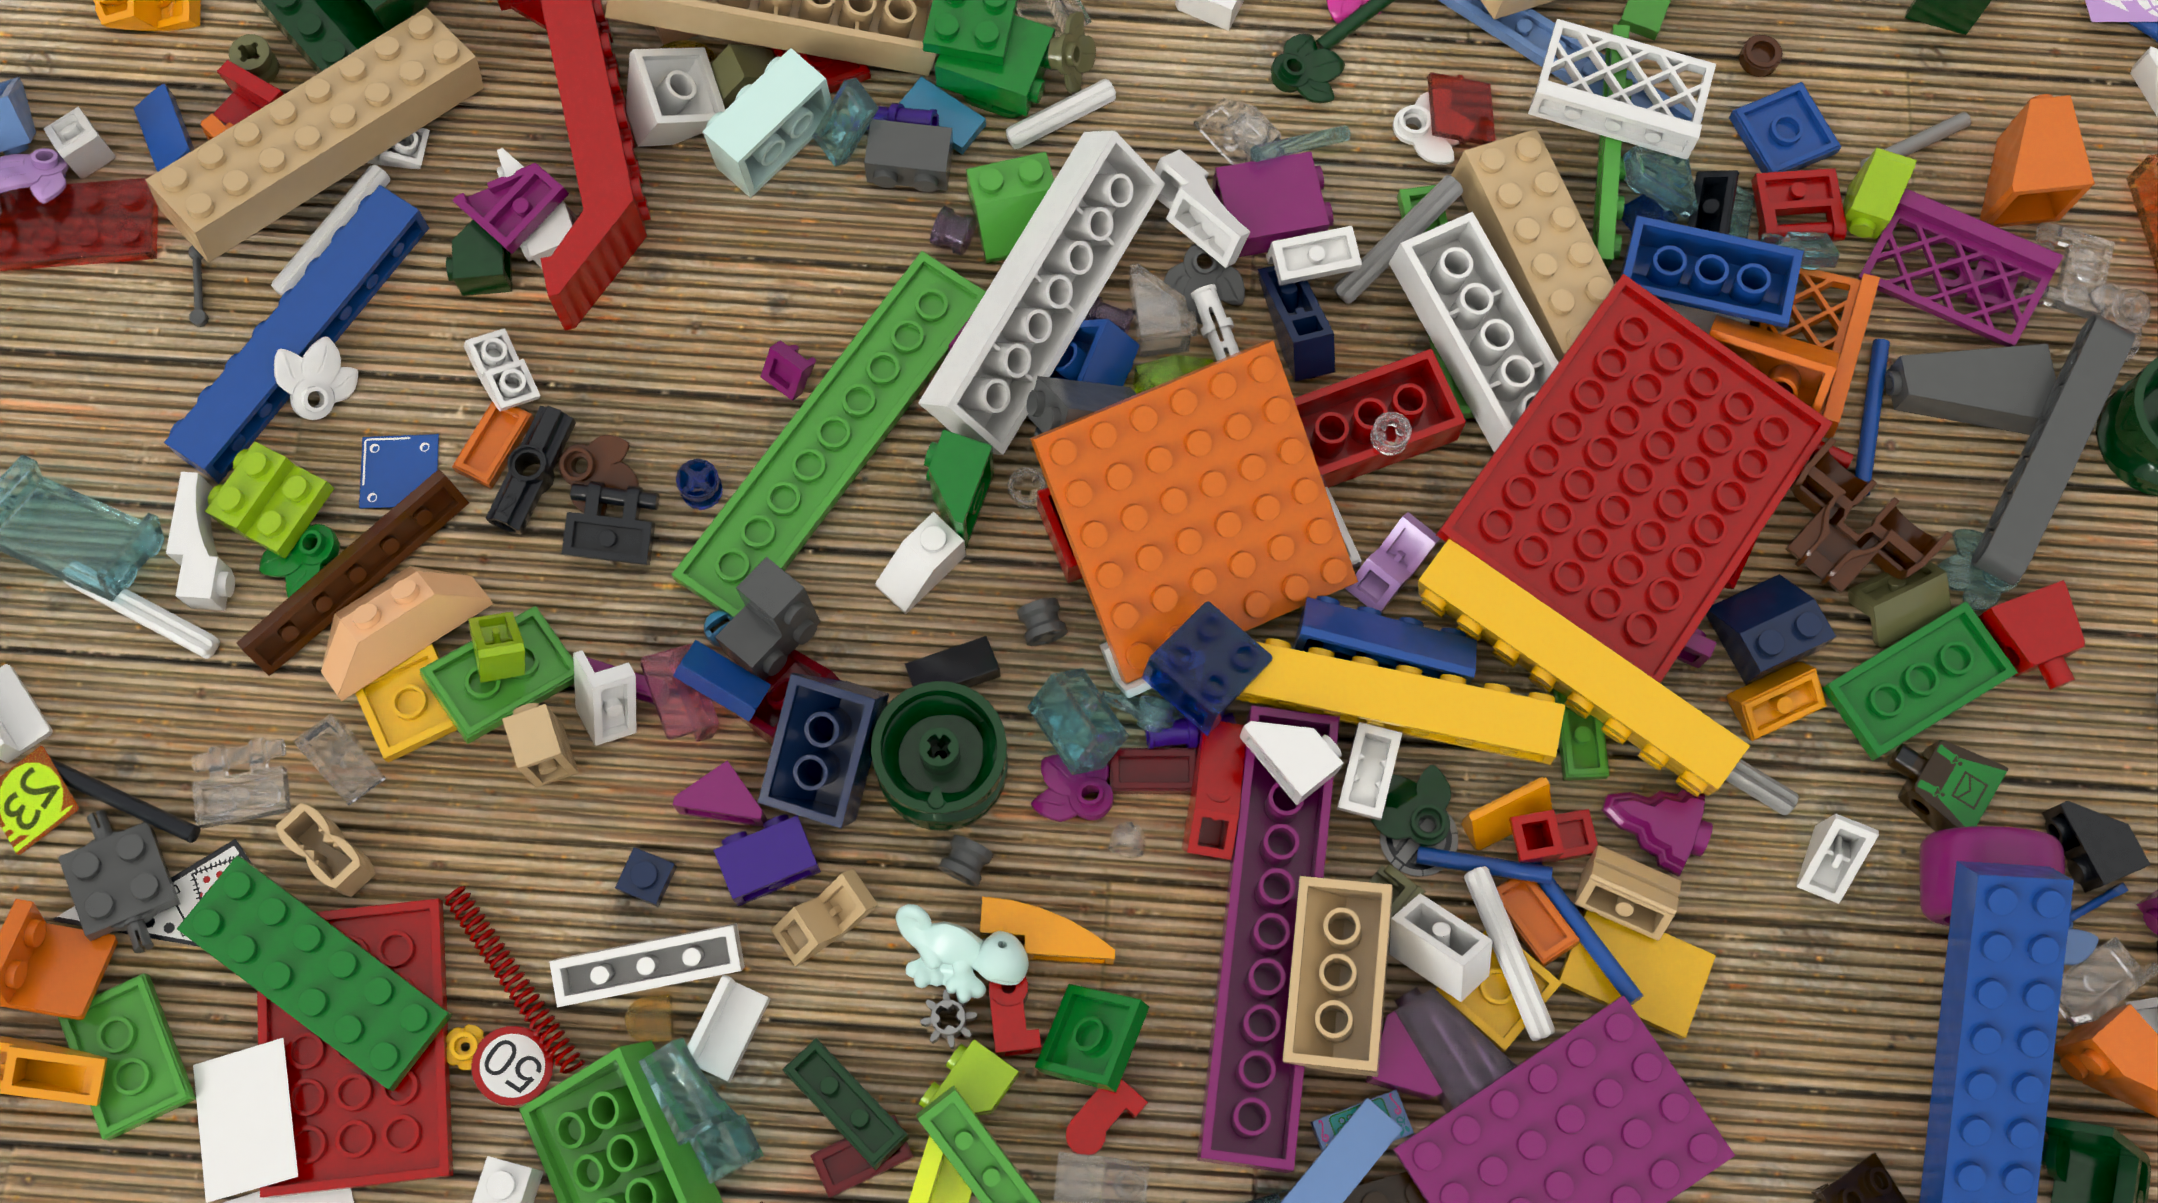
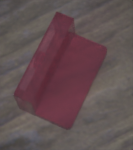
M691 644L642 657L640 665L667 739L672 740L689 734L694 735L696 742L713 738L718 728L719 720L711 699L673 677L681 660L690 649Z

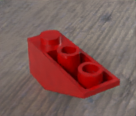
M1203 718L1181 848L1187 853L1232 860L1239 819L1246 744L1240 738L1244 725Z

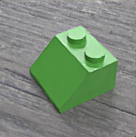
M1047 152L966 169L967 191L986 264L1005 260L1054 182Z

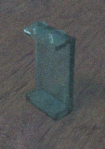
M21 455L0 478V552L111 602L114 601L123 589H127L133 584L141 567L149 558L156 556L162 548L165 538L158 516L148 513L142 520H139L42 476L37 461L25 455Z

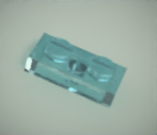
M857 78L843 81L812 136L834 167L847 164L879 109Z

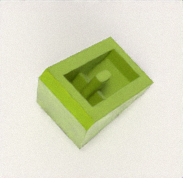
M513 612L469 618V628L480 683L525 675L524 642Z

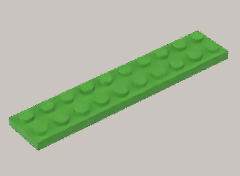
M921 251L671 574L673 579L716 609L722 610L734 618L745 607L736 587L766 557L785 571L941 366L950 352L948 345L973 314L986 291Z

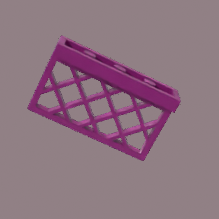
M1905 189L1890 223L1881 234L1858 279L1861 280L1864 273L1873 275L1871 272L1876 263L1894 258L1900 276L1890 280L1880 278L1878 291L2000 345L2010 347L2017 344L2063 255L1909 189ZM1898 222L1915 229L1919 242L1898 248L1892 234ZM1888 242L1890 251L1882 253L1883 249L1885 248ZM1942 242L1952 245L1958 258L1937 265L1930 246ZM1922 249L1929 267L1908 274L1901 255ZM1964 251L1970 253V255L1966 256ZM1980 259L1987 260L1993 264L1997 276L1976 282L1969 263ZM1961 266L1968 285L1947 291L1940 272ZM2003 268L2010 270V272L2005 273ZM1932 275L1939 293L1929 297L1916 294L1911 281ZM2024 276L2038 282L2033 294L2015 299L2008 280ZM2000 283L2008 302L1986 308L1979 289ZM1904 284L1905 289L1898 285ZM1971 292L1978 311L1966 315L1955 311L1950 298ZM1942 301L1944 306L1936 302ZM2027 304L2024 312L2021 314L2019 306ZM2011 309L2017 324L2012 334L2009 335L1995 329L1989 315ZM1982 318L1983 323L1975 319Z

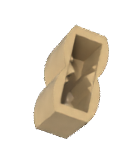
M303 803L298 804L276 825L277 833L285 846L306 859L313 875L337 892L352 897L375 876V870L369 858L362 851L345 841L343 833L332 820L311 806Z

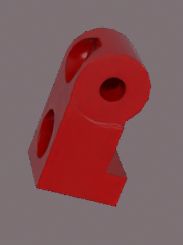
M1026 976L1017 985H1001L989 981L995 1053L1000 1058L1041 1053L1039 1029L1026 1030L1024 1004L1028 999L1029 991Z
M1121 1079L1116 1092L1098 1088L1070 1121L1066 1129L1068 1147L1078 1156L1089 1157L1095 1155L1102 1149L1105 1143L1106 1132L1126 1110L1133 1118H1136L1148 1102L1123 1079Z

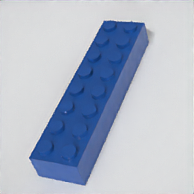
M1956 862L1919 1203H2037L2074 884L2073 879L2050 866Z

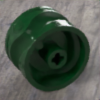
M2158 357L2107 399L2097 419L2096 428L2098 447L2111 471L2130 487L2154 496H2158Z
M947 681L921 683L906 689L893 698L883 709L875 724L871 743V755L875 773L886 801L904 820L917 827L934 831L960 829L982 818L997 803L1007 779V740L1004 726L998 713L990 702L978 692L965 685ZM939 754H946L947 757L942 759Z

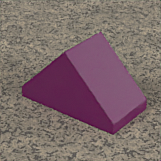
M728 760L674 796L673 800L674 808L682 815L764 827L763 824L767 821L763 810Z
M1393 1011L1383 1018L1378 1077L1367 1076L1366 1083L1390 1090L1397 1089L1398 1092L1426 1100L1434 1098L1443 1091L1398 1015Z

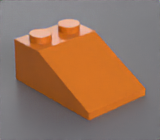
M2131 1004L2089 1014L2055 1045L2054 1051L2061 1058L2060 1064L2071 1077L2158 1118V1034Z

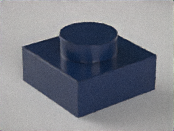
M634 847L615 889L659 907L677 866L675 863Z

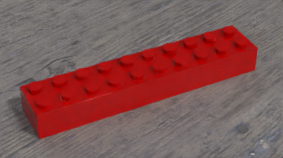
M1432 348L1294 398L1324 486L1328 488L1457 441L1466 424V420ZM1048 487L1037 491V510L1066 581L1071 583L1082 579L1083 577Z

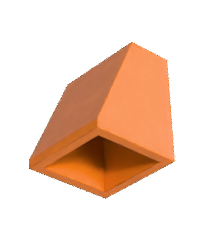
M2042 94L2031 98L1999 136L1980 215L1981 221L1995 227L2060 221L2095 184L2071 95L2053 97L2051 94Z

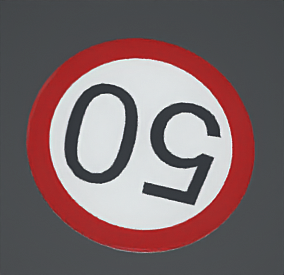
M506 1026L490 1032L480 1041L472 1057L471 1071L477 1088L486 1098L497 1104L517 1106L532 1101L545 1090L553 1073V1059L549 1058L550 1052L544 1050L546 1044H540V1037L534 1036V1031L521 1026Z

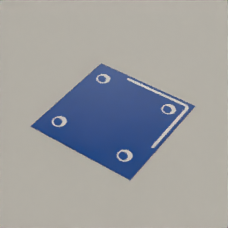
M439 434L362 437L359 509L395 507L438 470Z

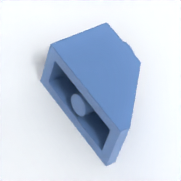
M20 77L0 82V152L3 151L4 155L18 154L29 148L28 143H31L36 134L25 89Z

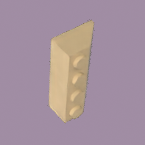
M1300 876L1283 1052L1284 1063L1329 1072L1378 1077L1393 899L1392 884Z

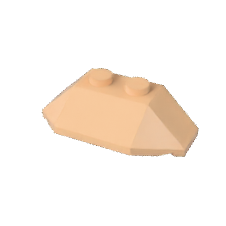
M409 566L334 614L321 673L342 702L465 623L469 618L474 617L493 605V603L472 576Z

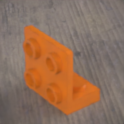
M15 899L0 930V1007L83 1020L118 944L116 936L107 934L90 941L85 936L83 929L46 923L34 902Z

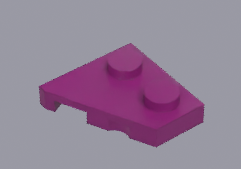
M533 163L517 170L512 176L500 177L488 182V188L468 197L462 193L455 196L452 201L507 251L513 254L569 193L538 164Z

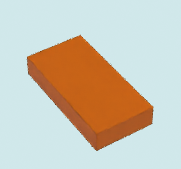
M492 401L452 466L454 471L493 489L507 466L509 455L518 448L534 420L533 415L517 406L499 411Z
M1510 878L1496 887L1515 933L1536 961L1543 967L1579 944L1580 939L1537 882Z

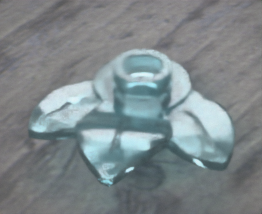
M1958 529L1953 532L1957 554L1948 557L1937 566L1947 572L1950 589L1964 591L1963 603L1967 601L1975 611L1986 610L1998 602L2001 593L2008 592L2016 587L2021 578L2014 585H2010L1971 565L1972 556L1983 533L1971 529Z
M1103 691L1102 693L1107 703L1121 711L1132 714L1138 720L1137 725L1150 732L1160 733L1163 728H1172L1175 720L1182 719L1184 715L1182 708L1172 699H1161L1150 695H1144L1141 698L1137 696L1127 698L1122 691L1119 694Z

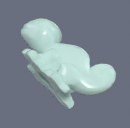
M906 904L900 907L896 913V923L900 933L916 948L921 956L919 959L911 961L906 965V974L914 978L916 987L925 988L928 985L936 987L944 985L947 992L951 994L956 993L958 1002L963 1004L972 997L981 998L986 992L985 985L975 976L973 969L988 981L1001 985H1017L1025 978L1029 968L1028 955L1022 943L1013 934L996 931L982 940L960 925L944 921L932 923L928 913L922 907L915 904Z

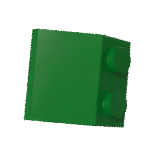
M943 430L939 442L932 441L927 450L924 466L929 467L926 481H929L931 484L932 498L944 522L964 539L966 551L994 477L992 445Z

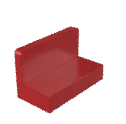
M227 60L217 70V73L231 88L233 93L213 115L224 125L228 122L235 125L278 99L284 93Z

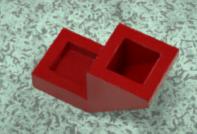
M1553 809L1509 818L1519 862H1558L1591 856L1598 845L1589 809L1555 815Z

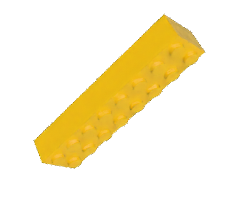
M1447 540L1419 578L1418 591L1423 599L1421 605L1439 618H1442L1446 613L1458 623L1456 629L1463 631L1467 638L1475 639L1477 643L1480 639H1483L1494 648L1492 654L1511 668H1514L1516 664L1522 666L1530 672L1528 679L1541 690L1550 693L1552 689H1555L1567 698L1564 704L1571 711L1584 719L1589 714L1597 718L1604 724L1601 730L1607 736L1622 745L1628 740L1641 750L1638 756L1644 762L1659 771L1662 767H1666L1678 775L1675 782L1690 794L1698 797L1700 793H1704L1706 796H1709L1719 790L1750 747L1749 744L1452 540Z

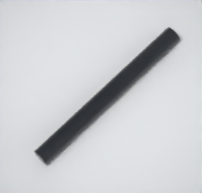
M51 759L67 786L189 843L195 842L201 832L199 826Z

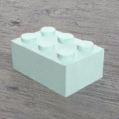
M792 48L782 57L778 56L771 60L764 74L753 84L744 86L737 94L735 101L725 111L713 115L708 121L706 129L702 131L716 168L750 198L754 196L836 117L827 80Z

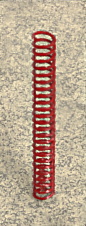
M466 886L456 888L449 895L445 896V905L450 907V913L455 914V920L460 921V927L465 928V934L470 935L469 941L475 942L474 948L479 949V955L485 957L484 963L490 964L489 970L495 971L494 977L500 978L499 984L505 986L504 992L510 993L509 999L515 1000L514 1006L521 1007L519 1014L525 1015L524 1021L530 1022L529 1028L536 1029L534 1036L540 1037V1044H546L544 1050L550 1052L549 1058L556 1059L555 1066H561L560 1073L562 1074L570 1073L584 1065L586 1060L582 1059L576 1065L565 1069L570 1062L580 1056V1052H576L568 1059L559 1062L566 1054L575 1049V1045H570L563 1052L554 1055L559 1048L570 1041V1038L566 1037L557 1045L549 1048L555 1040L565 1034V1030H561L553 1037L544 1040L549 1033L560 1027V1023H555L547 1030L539 1033L544 1026L555 1019V1016L551 1015L542 1023L534 1025L538 1019L550 1012V1008H546L536 1016L529 1018L533 1012L544 1006L545 1001H540L531 1009L523 1011L529 1004L536 1001L540 994L536 993L525 1002L518 1004L523 997L532 993L535 987L531 986L521 994L514 996L518 990L530 983V979H525L516 987L508 989L513 983L524 977L525 972H520L510 980L503 982L507 976L516 972L520 965L516 964L505 973L498 975L502 969L511 965L515 958L511 957L500 966L494 967L498 961L510 954V950H505L496 958L488 960L491 955L502 950L505 947V943H500L489 952L483 953L486 948L498 942L500 936H494L484 945L478 946L482 940L493 935L495 929L491 928L480 937L474 939L477 933L489 927L490 922L486 921L475 930L469 932L472 926L484 920L485 914H480L470 923L464 924L467 919L476 915L481 907H475L466 915L459 917L461 912L475 905L476 900H470L459 909L454 910L456 905L463 903L471 895V893H465L454 902L449 903L451 898L465 891Z

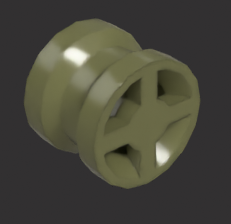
M246 34L237 38L229 48V58L232 63L267 83L272 82L279 73L280 64L277 57L271 51L267 41L261 36ZM255 55H258V56H259L258 59H254V58H251V57H252V56H255Z

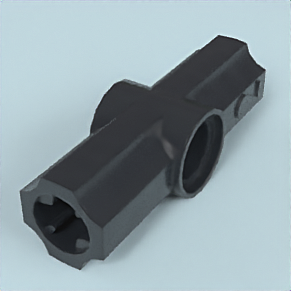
M551 406L539 407L521 446L513 450L509 455L507 462L509 471L486 516V520L489 523L514 535L523 534L541 495L553 485L555 478L554 468L576 424L574 418ZM533 464L540 465L539 470L535 474L522 476L526 467Z

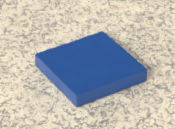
M1803 82L1737 108L1729 116L1730 121L1761 173L1797 171L1833 156L1841 149L1840 143Z

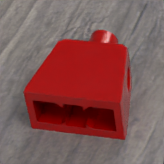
M2064 580L1993 606L1978 616L2018 673L2015 676H2020L2039 668L2049 690L2057 689L2075 680L2064 658L2085 647V639Z

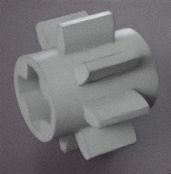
M947 990L943 991V1000L937 1004L931 1000H926V1005L932 1011L931 1017L921 1019L920 1023L924 1027H934L935 1031L930 1037L932 1044L936 1043L940 1037L948 1040L950 1048L954 1049L955 1038L961 1034L965 1038H972V1034L966 1028V1024L968 1021H974L978 1018L975 1012L965 1013L963 1008L967 1002L962 1004L950 1000V994ZM954 1009L957 1010L956 1017L959 1026L954 1028L948 1025L944 1030L941 1029L942 1022L939 1013L944 1011L950 1014Z

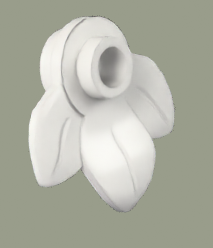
M1429 91L1420 95L1415 105H1409L1396 114L1393 121V131L1400 141L1413 145L1418 155L1424 160L1434 164L1446 165L1454 162L1452 147L1467 139L1473 131V125L1462 117L1447 111L1450 105L1449 92ZM1414 124L1419 130L1410 129L1406 125Z
M321 337L313 343L305 352L303 358L286 349H278L275 355L274 376L279 387L290 394V403L293 410L304 419L319 420L326 417L331 412L334 403L348 399L356 389L358 370L351 367H341L339 350L329 337ZM313 391H316L320 397V401L315 407H311L308 403V396Z

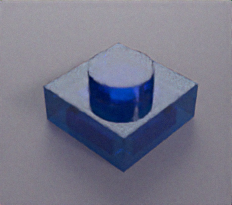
M1654 187L1625 204L1622 221L1630 231H1632L1637 215L1676 223L1678 220L1677 216Z

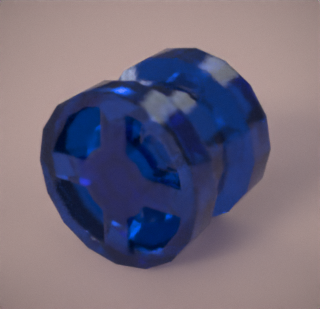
M693 459L684 463L677 471V488L681 493L682 499L691 508L698 510L709 509L721 499L723 486L718 471L712 463L703 459ZM700 488H702V489L704 490V491L701 490V491H695V492H694V489H700Z

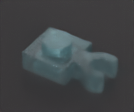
M1787 232L1786 237L1767 233L1762 234L1760 240L1765 243L1803 250L1800 268L1806 270H1816L1819 267L1836 268L1840 252L1827 233Z

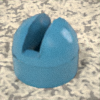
M722 610L712 612L704 623V633L708 641L717 647L721 646L715 636L729 622L720 626L713 634L710 629L725 619L730 621L733 619Z

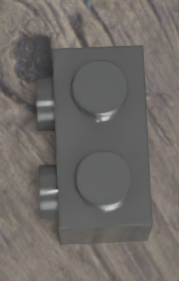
M871 119L864 160L867 182L874 183L883 188H893L898 185L914 187L922 192L948 191L954 148L952 128Z

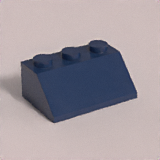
M792 673L758 803L838 828H843L856 821L872 762L871 743L873 731L878 718L887 705L889 694L848 681Z

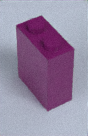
M1311 151L1215 168L1212 186L1214 194L1223 206L1250 231L1239 257L1267 253L1272 241L1327 231L1329 226H1333L1334 219L1330 202H1324L1321 192L1324 189L1323 171L1320 165H1314Z

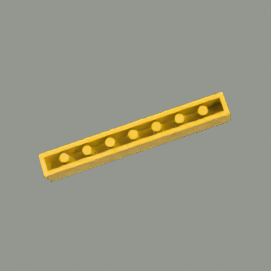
M1223 630L1222 635L1211 633L1200 683L1202 693L1284 710L1338 716L1341 722L1356 725L1359 722L1401 732L1404 735L1549 765L1556 758L1565 704L1555 703V697L1549 694L1530 692L1528 697L1511 694L1509 687L1495 683H1485L1484 688L1467 685L1465 678L1456 675L1441 674L1439 679L1423 676L1422 670L1412 666L1397 665L1395 670L1378 667L1379 662L1368 657L1354 656L1352 661L1334 658L1335 653L1324 648L1310 647L1308 652L1291 649L1289 642L1279 639L1268 638L1265 640V643L1248 640L1247 634L1235 630Z

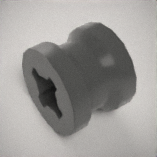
M1039 599L1025 604L1017 610L1019 621L1024 623L1027 629L1024 637L1028 646L1048 644L1064 637L1068 633L1066 624L1059 620L1058 612L1060 605L1058 599Z
M954 835L950 842L952 850L948 857L942 858L938 868L965 884L978 887L982 880L980 872L985 864L991 862L994 854L971 839Z

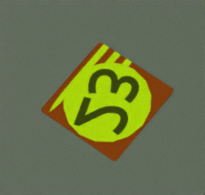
M43 746L36 748L0 776V826L17 855H21L79 809Z

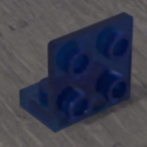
M1207 601L1149 657L1142 679L1208 736L1219 725L1226 708L1271 663L1272 655L1211 602Z

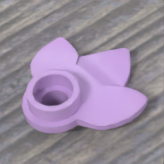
M49 148L37 149L31 154L0 157V193L30 187L33 196L39 202L45 204L57 197L66 188L65 177L69 165L57 151Z

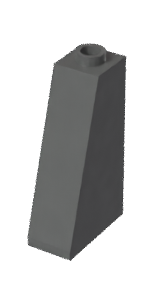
M2047 343L1902 355L1886 371L1884 387L1887 395L1892 398L1894 410L2030 435L2056 382V376Z

